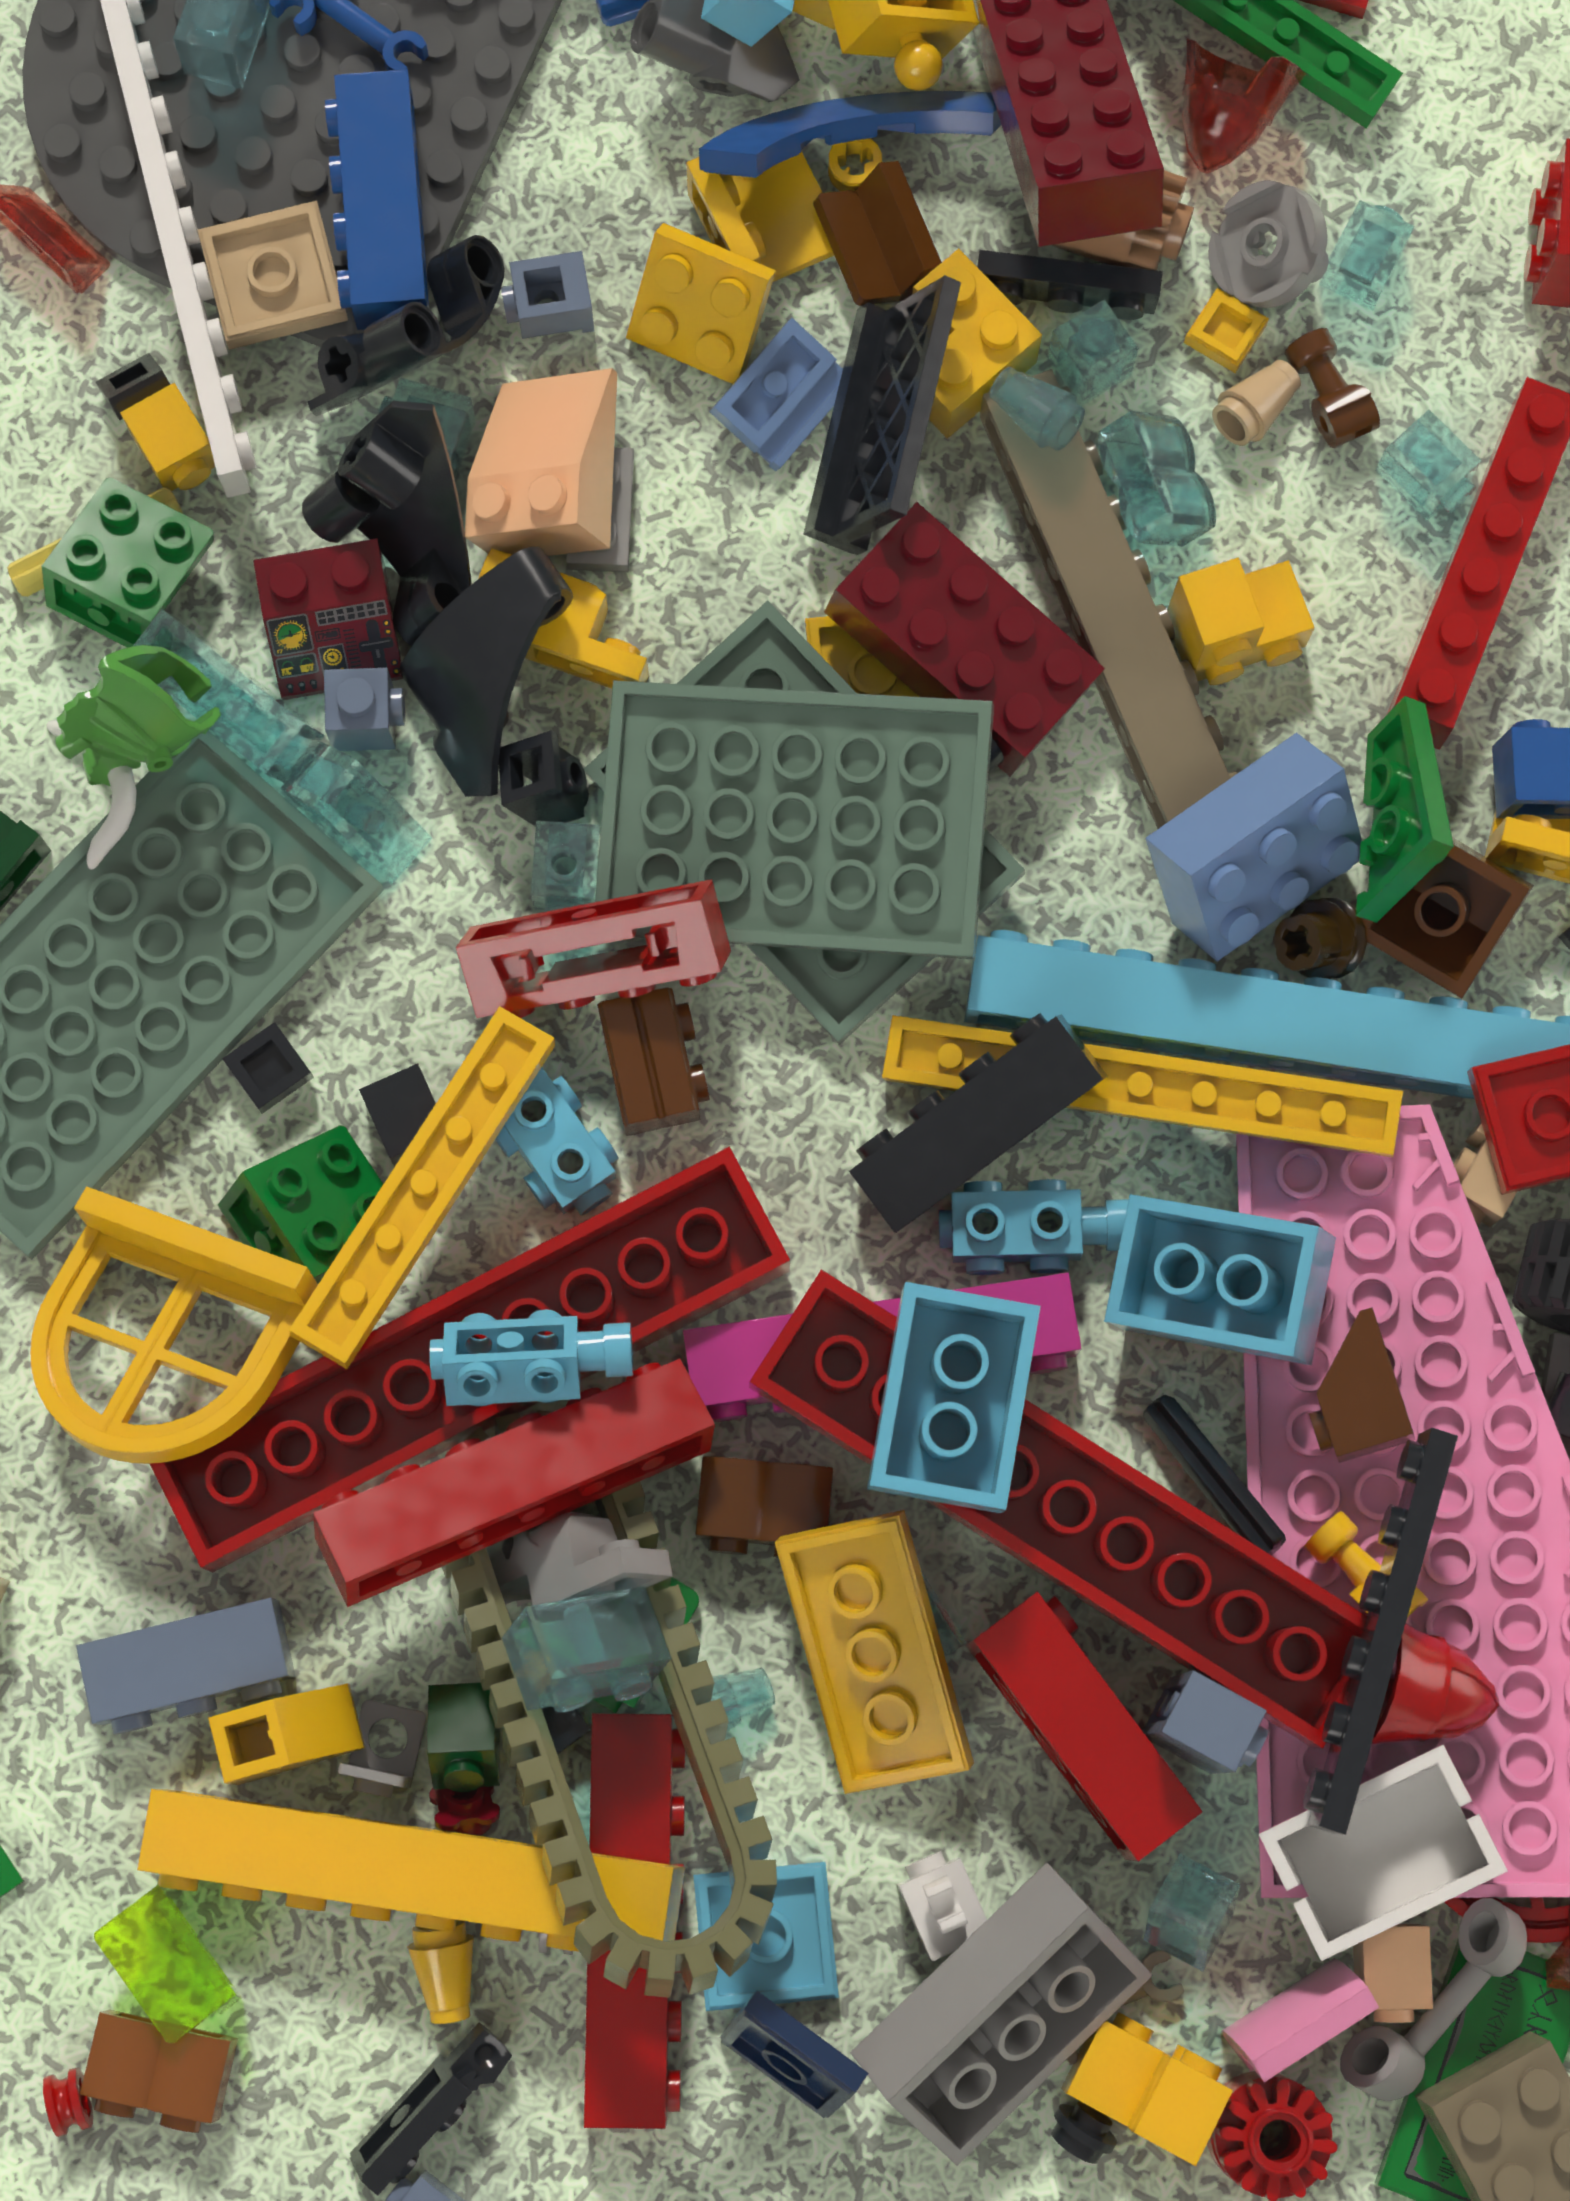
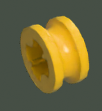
M872 138L832 145L828 163V176L832 185L839 191L856 190L877 164L882 162V152L878 144ZM859 154L861 163L866 159L870 161L864 164L863 174L851 175L850 167H847L845 170L840 168L846 165L848 155Z

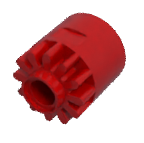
M1255 2071L1240 2074L1224 2084L1232 2089L1233 2092L1207 2146L1214 2162L1225 2175L1244 2190L1261 2197H1266L1270 2201H1276L1278 2198L1293 2195L1302 2198L1306 2195V2189L1317 2179L1325 2180L1327 2178L1328 2172L1325 2168L1330 2154L1337 2151L1338 2145L1332 2141L1331 2123L1333 2117L1330 2113L1326 2112L1324 2106L1312 2090L1279 2073L1263 2082ZM1280 2120L1283 2127L1280 2142L1273 2149L1262 2151L1259 2143L1261 2131L1268 2123Z

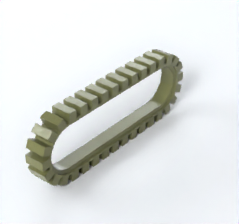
M542 1410L536 1411V1413H540L542 1416L552 1412ZM516 1412L496 1418L495 1436L506 1432L507 1427L521 1417L520 1413ZM479 1427L463 1441L472 1438L485 1441L490 1437ZM641 1482L594 1501L600 1517L611 1521L617 1540L634 1539L639 1541L640 1548L657 1549L659 1531L652 1512L643 1513L645 1493ZM486 1548L442 1566L445 1578H451V1596L458 1616L464 1614L463 1631L470 1652H477L476 1669L483 1690L490 1689L489 1708L497 1729L503 1727L502 1746L509 1767L516 1766L515 1785L523 1807L530 1805L528 1823L536 1846L543 1844L542 1864L549 1885L557 1884L555 1903L563 1926L585 1919L576 1926L575 1947L588 1964H591L605 1952L611 1950L606 1959L603 1977L624 1989H627L638 1968L646 1969L644 1995L670 1998L676 1971H681L689 1995L714 1987L718 1972L716 1964L731 1977L748 1961L753 1942L759 1945L768 1924L774 1904L772 1901L777 1887L776 1860H763L768 1858L773 1839L764 1815L753 1819L758 1799L750 1777L747 1776L739 1779L743 1758L735 1737L725 1740L729 1720L721 1699L711 1701L715 1682L707 1661L704 1660L697 1663L701 1644L693 1623L684 1624L687 1607L679 1585L670 1587L672 1578L670 1577L629 1596L729 1871L732 1895L729 1906L712 1927L689 1939L665 1942L642 1936L619 1919L606 1897Z

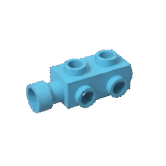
M541 1067L495 1140L507 1157L512 1156L517 1151L520 1152L532 1170L523 1179L544 1209L555 1203L563 1214L575 1207L579 1214L583 1216L612 1195L607 1184L616 1179V1171L611 1164L618 1160L619 1157L598 1127L588 1133L574 1112L582 1108V1104L566 1080L559 1076L552 1081ZM530 1101H539L546 1107V1114L539 1121H528L521 1114L523 1106ZM576 1153L582 1158L583 1166L577 1173L566 1174L560 1170L558 1162L564 1154Z
M1044 1179L1028 1182L1027 1191H1002V1183L997 1181L964 1183V1192L951 1193V1210H939V1248H952L953 1263H966V1274L969 1275L1002 1274L1005 1272L1004 1262H1030V1272L1036 1274L1068 1272L1069 1261L1081 1260L1083 1245H1106V1251L1119 1250L1129 1199L1105 1200L1104 1206L1081 1207V1189L1066 1190V1181ZM1046 1211L1055 1212L1061 1218L1062 1226L1056 1232H1044L1038 1226V1216ZM980 1213H989L995 1217L997 1228L990 1234H981L973 1227L972 1221L974 1217Z
M538 1310L525 1319L495 1320L488 1314L474 1313L465 1317L462 1322L444 1323L443 1339L430 1340L432 1380L444 1379L446 1406H487L494 1403L532 1401L551 1403L558 1400L580 1399L581 1372L605 1371L606 1377L633 1376L631 1323L604 1324L603 1331L578 1332L577 1316L562 1317L553 1310ZM541 1331H550L554 1334L543 1336L537 1333ZM481 1334L487 1336V1338L475 1339L471 1336Z

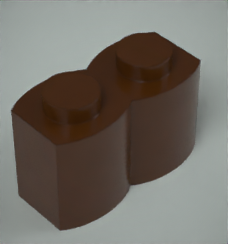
M703 1456L695 1535L698 1539L709 1540V1552L747 1555L748 1543L773 1545V1557L779 1558L775 1541L780 1536L829 1526L833 1468L807 1464Z

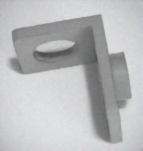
M366 1700L362 1703L359 1723L366 1748L351 1752L349 1763H340L338 1769L339 1774L355 1777L352 1790L391 1798L394 1786L411 1788L427 1719L426 1714L422 1711L372 1700ZM386 1718L399 1721L407 1731L406 1747L399 1755L393 1758L378 1756L373 1752L369 1744V1733L372 1727L378 1721Z

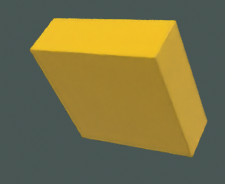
M1217 288L1186 334L1184 343L1236 373L1266 328L1269 318Z

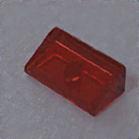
M0 184V223L76 294L78 292L82 294L109 268L110 262L32 189L25 186Z

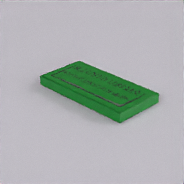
M1459 1939L1457 1940L1440 1993L1467 1962L1460 1950ZM1526 1951L1522 1963L1512 1973L1502 1977H1490L1424 2056L1425 2070L1423 2079L1414 2092L1403 2098L1374 2182L1376 2185L1415 2201H1471L1419 2106L1415 2095L1529 2031L1550 2040L1563 2064L1570 2045V1968Z

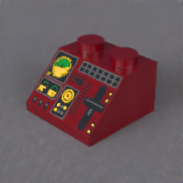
M377 538L253 560L263 622L282 700L324 693V670L388 668L392 681L403 679L399 671L402 661L396 627L393 622V609L386 568Z

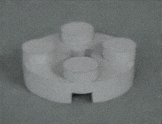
M1265 180L1246 186L1228 200L1221 211L1227 216L1221 224L1219 234L1212 231L1208 250L1210 268L1220 288L1250 306L1273 308L1294 300L1307 289L1310 283L1317 282L1323 277L1329 264L1328 254L1325 251L1327 246V227L1324 215L1319 205L1312 199V196L1294 186ZM1270 230L1273 235L1277 236L1276 247L1268 257L1258 255V248L1262 247L1266 242L1265 233Z

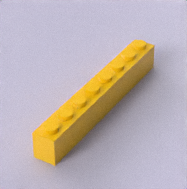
M151 1789L137 1870L158 1873L157 1886L197 1891L199 1880L223 1884L221 1896L249 1901H261L263 1890L287 1893L285 1906L313 1911H325L327 1900L352 1903L350 1916L377 1921H390L392 1910L416 1913L415 1926L441 1931H455L457 1920L481 1923L480 1936L505 1941L520 1942L522 1930L547 1934V1947L577 1952L579 1951L574 1945L575 1929L578 1924L585 1920L563 1926L555 1903L557 1884L549 1885L542 1864L543 1845L536 1846V1844L177 1790ZM592 1853L606 1897L619 1919L642 1936L665 1942L674 1941L685 1867Z

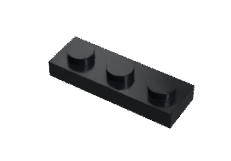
M979 250L977 264L978 269L1013 305L1021 304L1022 299L1047 302L1048 308L1063 313L1079 312L1083 309V306L1107 309V313L1110 316L1123 320H1136L1142 318L1144 313H1155L1160 297L1163 271L986 250Z

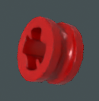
M78 2067L69 2069L68 2076L65 2079L59 2080L54 2074L45 2076L43 2079L45 2108L51 2128L57 2137L67 2135L69 2127L77 2124L82 2130L92 2128L93 2108L90 2097L80 2094L84 2074Z

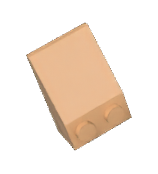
M613 368L503 383L501 385L468 476L465 521L466 539L486 553H489L491 548L512 555L528 547H540L547 556L610 549L617 372Z

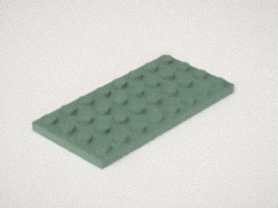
M209 730L206 734L201 733L193 738L184 751L172 758L173 765L169 769L162 772L149 771L135 785L137 790L136 808L129 828L95 869L91 870L88 868L87 853L92 838L101 828L108 814L0 924V1232L30 1259H33L77 1213L74 1207L86 1186L99 1190L223 1060L222 1058L246 1036L384 890L382 884Z

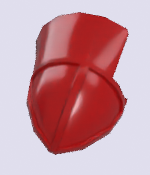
M1405 1623L1397 1652L1395 1678H1390L1372 1744L1392 1741L1424 1742L1427 1739L1455 1738L1482 1727L1500 1706L1495 1687L1463 1650L1447 1643L1444 1637L1428 1635Z

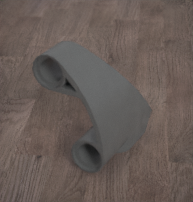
M649 0L642 6L634 20L630 38L632 50L637 54L679 71L690 73L689 83L701 91L728 97L747 93L767 102H773L800 81L778 25L750 47L701 18L704 0Z

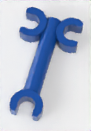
M269 0L271 13L277 19L290 6L303 8L293 20L296 32L301 36L309 33L315 26L317 7L381 53L386 71L407 69V66L397 60L401 53L412 52L424 61L429 56L427 44L421 35L410 30L393 33L349 0Z

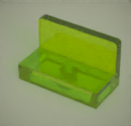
M160 1885L154 1887L94 1933V1940L168 2043L177 2042L215 2012L221 2015L242 1999L237 1989L170 1895Z

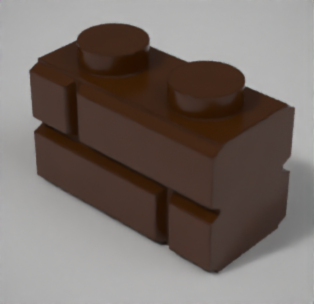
M665 987L652 990L638 997H619L598 1003L599 1016L626 1136L700 1120L698 1103L709 1101L710 1098L702 1063L689 1065L685 1042L695 1040L696 1035L688 1002L676 1005L673 989Z

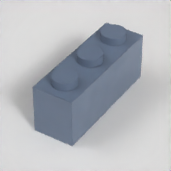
M271 1597L76 1645L91 1722L97 1725L111 1724L114 1735L150 1727L153 1725L151 1713L175 1707L178 1718L191 1717L217 1710L216 1697L240 1691L243 1702L282 1694L281 1681L296 1678L280 1602Z
M1193 1670L1170 1677L1143 1732L1154 1744L1209 1774L1236 1772L1237 1768H1241L1243 1764L1250 1767L1262 1749L1269 1730L1260 1726L1267 1710Z

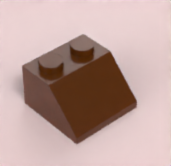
M1452 837L1454 847L1448 852L1444 860L1436 864L1377 923L1364 918L1362 920L1366 927L1367 942L1462 999L1503 937L1534 885Z

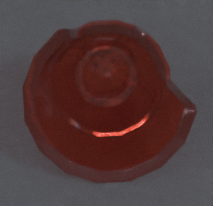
M1186 38V73L1182 96L1184 97L1182 124L1187 152L1200 172L1208 174L1230 164L1257 143L1266 127L1272 125L1273 119L1287 98L1303 81L1305 73L1299 66L1282 56L1271 57L1260 71H1255L1218 57L1202 48L1195 40Z

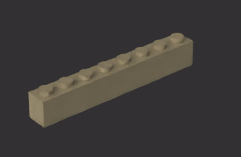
M1052 369L983 394L980 419L1077 644L1105 668L1094 683L1156 827L1159 829L1238 773L1236 771L1228 773L1219 751L1224 749L1220 729L1211 715L1203 716L1195 698V695L1199 694V684L1195 672L1187 659L1179 661L1170 641L1175 639V630L1171 617L1163 604L1155 606L1146 585L1151 583V576L1147 562L1139 549L1131 551L1123 530L1127 529V521L1122 505L1115 494L1107 496L1099 478V476L1103 475V466L1098 450L1091 440L1084 442L1075 423L1080 418L1079 410L1073 393L1068 386L1059 387Z

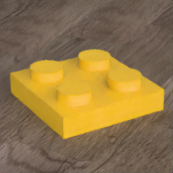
M663 223L654 233L626 339L733 384L747 368L776 270Z

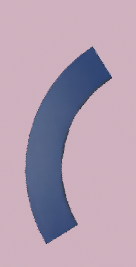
M911 91L832 99L774 112L725 131L699 148V168L706 173L757 178L774 165L799 155L801 150L816 138L825 139L826 144L834 145L877 137V129L915 134L950 133L991 136L1001 126L992 92Z

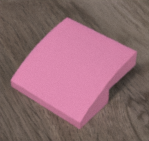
M1333 1958L1221 2032L1250 2071L1255 2070L1263 2082H1266L1377 2010L1379 2006L1368 1986L1340 1960Z

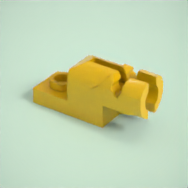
M491 548L479 578L512 554ZM559 572L573 593L572 602L558 618L539 627L525 658L611 689L613 687V680L647 682L649 678L648 661L646 657L640 656L641 652L637 647L616 638H607L605 643L597 641L608 613L606 594L592 583Z

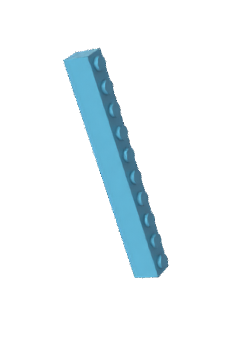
M1009 930L991 931L990 937L978 935L964 1022L1017 1030L1039 1013L1044 1016L1047 1022L1055 1016L1062 1014L1078 1037L1085 1041L1475 1099L1467 1073L1471 1067L1570 1044V1016H1558L1555 1018V1022L1530 1019L1531 1012L1529 1010L1513 1006H1497L1492 1009V1013L1467 1009L1468 1003L1462 999L1443 996L1432 997L1429 999V1003L1404 999V992L1387 987H1371L1367 989L1366 994L1341 990L1342 984L1340 982L1327 978H1306L1303 984L1279 981L1278 973L1261 968L1242 969L1241 975L1216 971V964L1201 959H1180L1178 965L1153 962L1154 956L1152 954L1135 949H1119L1116 951L1115 956L1090 952V945L1075 940L1060 939L1053 941V946L1028 943V936Z

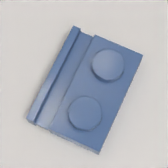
M791 318L709 412L753 453L757 452L769 463L770 468L777 471L833 408L843 368L836 363L837 359L797 321Z

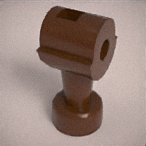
M1319 328L1302 335L1292 342L1285 350V356L1298 374L1309 373L1319 396L1313 399L1311 403L1314 422L1327 444L1331 448H1337L1362 435L1377 430L1380 427V416L1371 397L1372 393L1365 386L1358 384L1348 385L1331 361L1337 353V345L1327 328Z

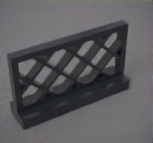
M944 275L888 310L870 302L857 309L803 535L848 553L859 555L868 551L873 531L907 515L959 294L960 281Z

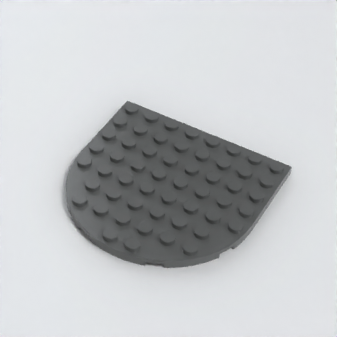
M38 0L32 14L25 42L22 76L23 101L28 129L41 166L54 192L75 221L77 220L89 235L104 247L105 251L140 275L171 288L100 0ZM140 0L146 23L135 26L139 43L150 41L159 73V78L148 80L152 97L163 95L173 129L172 133L162 135L166 153L177 150L187 186L186 188L176 190L180 208L191 206L197 229H202L317 201L336 275L337 271L348 270L347 250L337 251L334 236L333 213H343L344 205L343 193L333 194L329 156H339L340 149L339 137H329L325 100L336 99L334 75L386 71L383 55L317 7L315 26L309 33L301 36L296 32L293 22L296 15L303 9L299 6L288 7L277 19L271 13L269 0ZM349 0L393 33L403 30L414 31L421 35L427 44L429 56L425 61L418 58L412 52H404L397 57V60L407 66L414 98L426 268L432 257L449 248L562 0ZM201 242L190 245L194 264L205 262L206 264ZM215 297L214 299L204 301L206 303L217 306ZM345 308L348 321L291 334V336L321 347L322 343L329 337L364 333L365 330H357L352 308Z

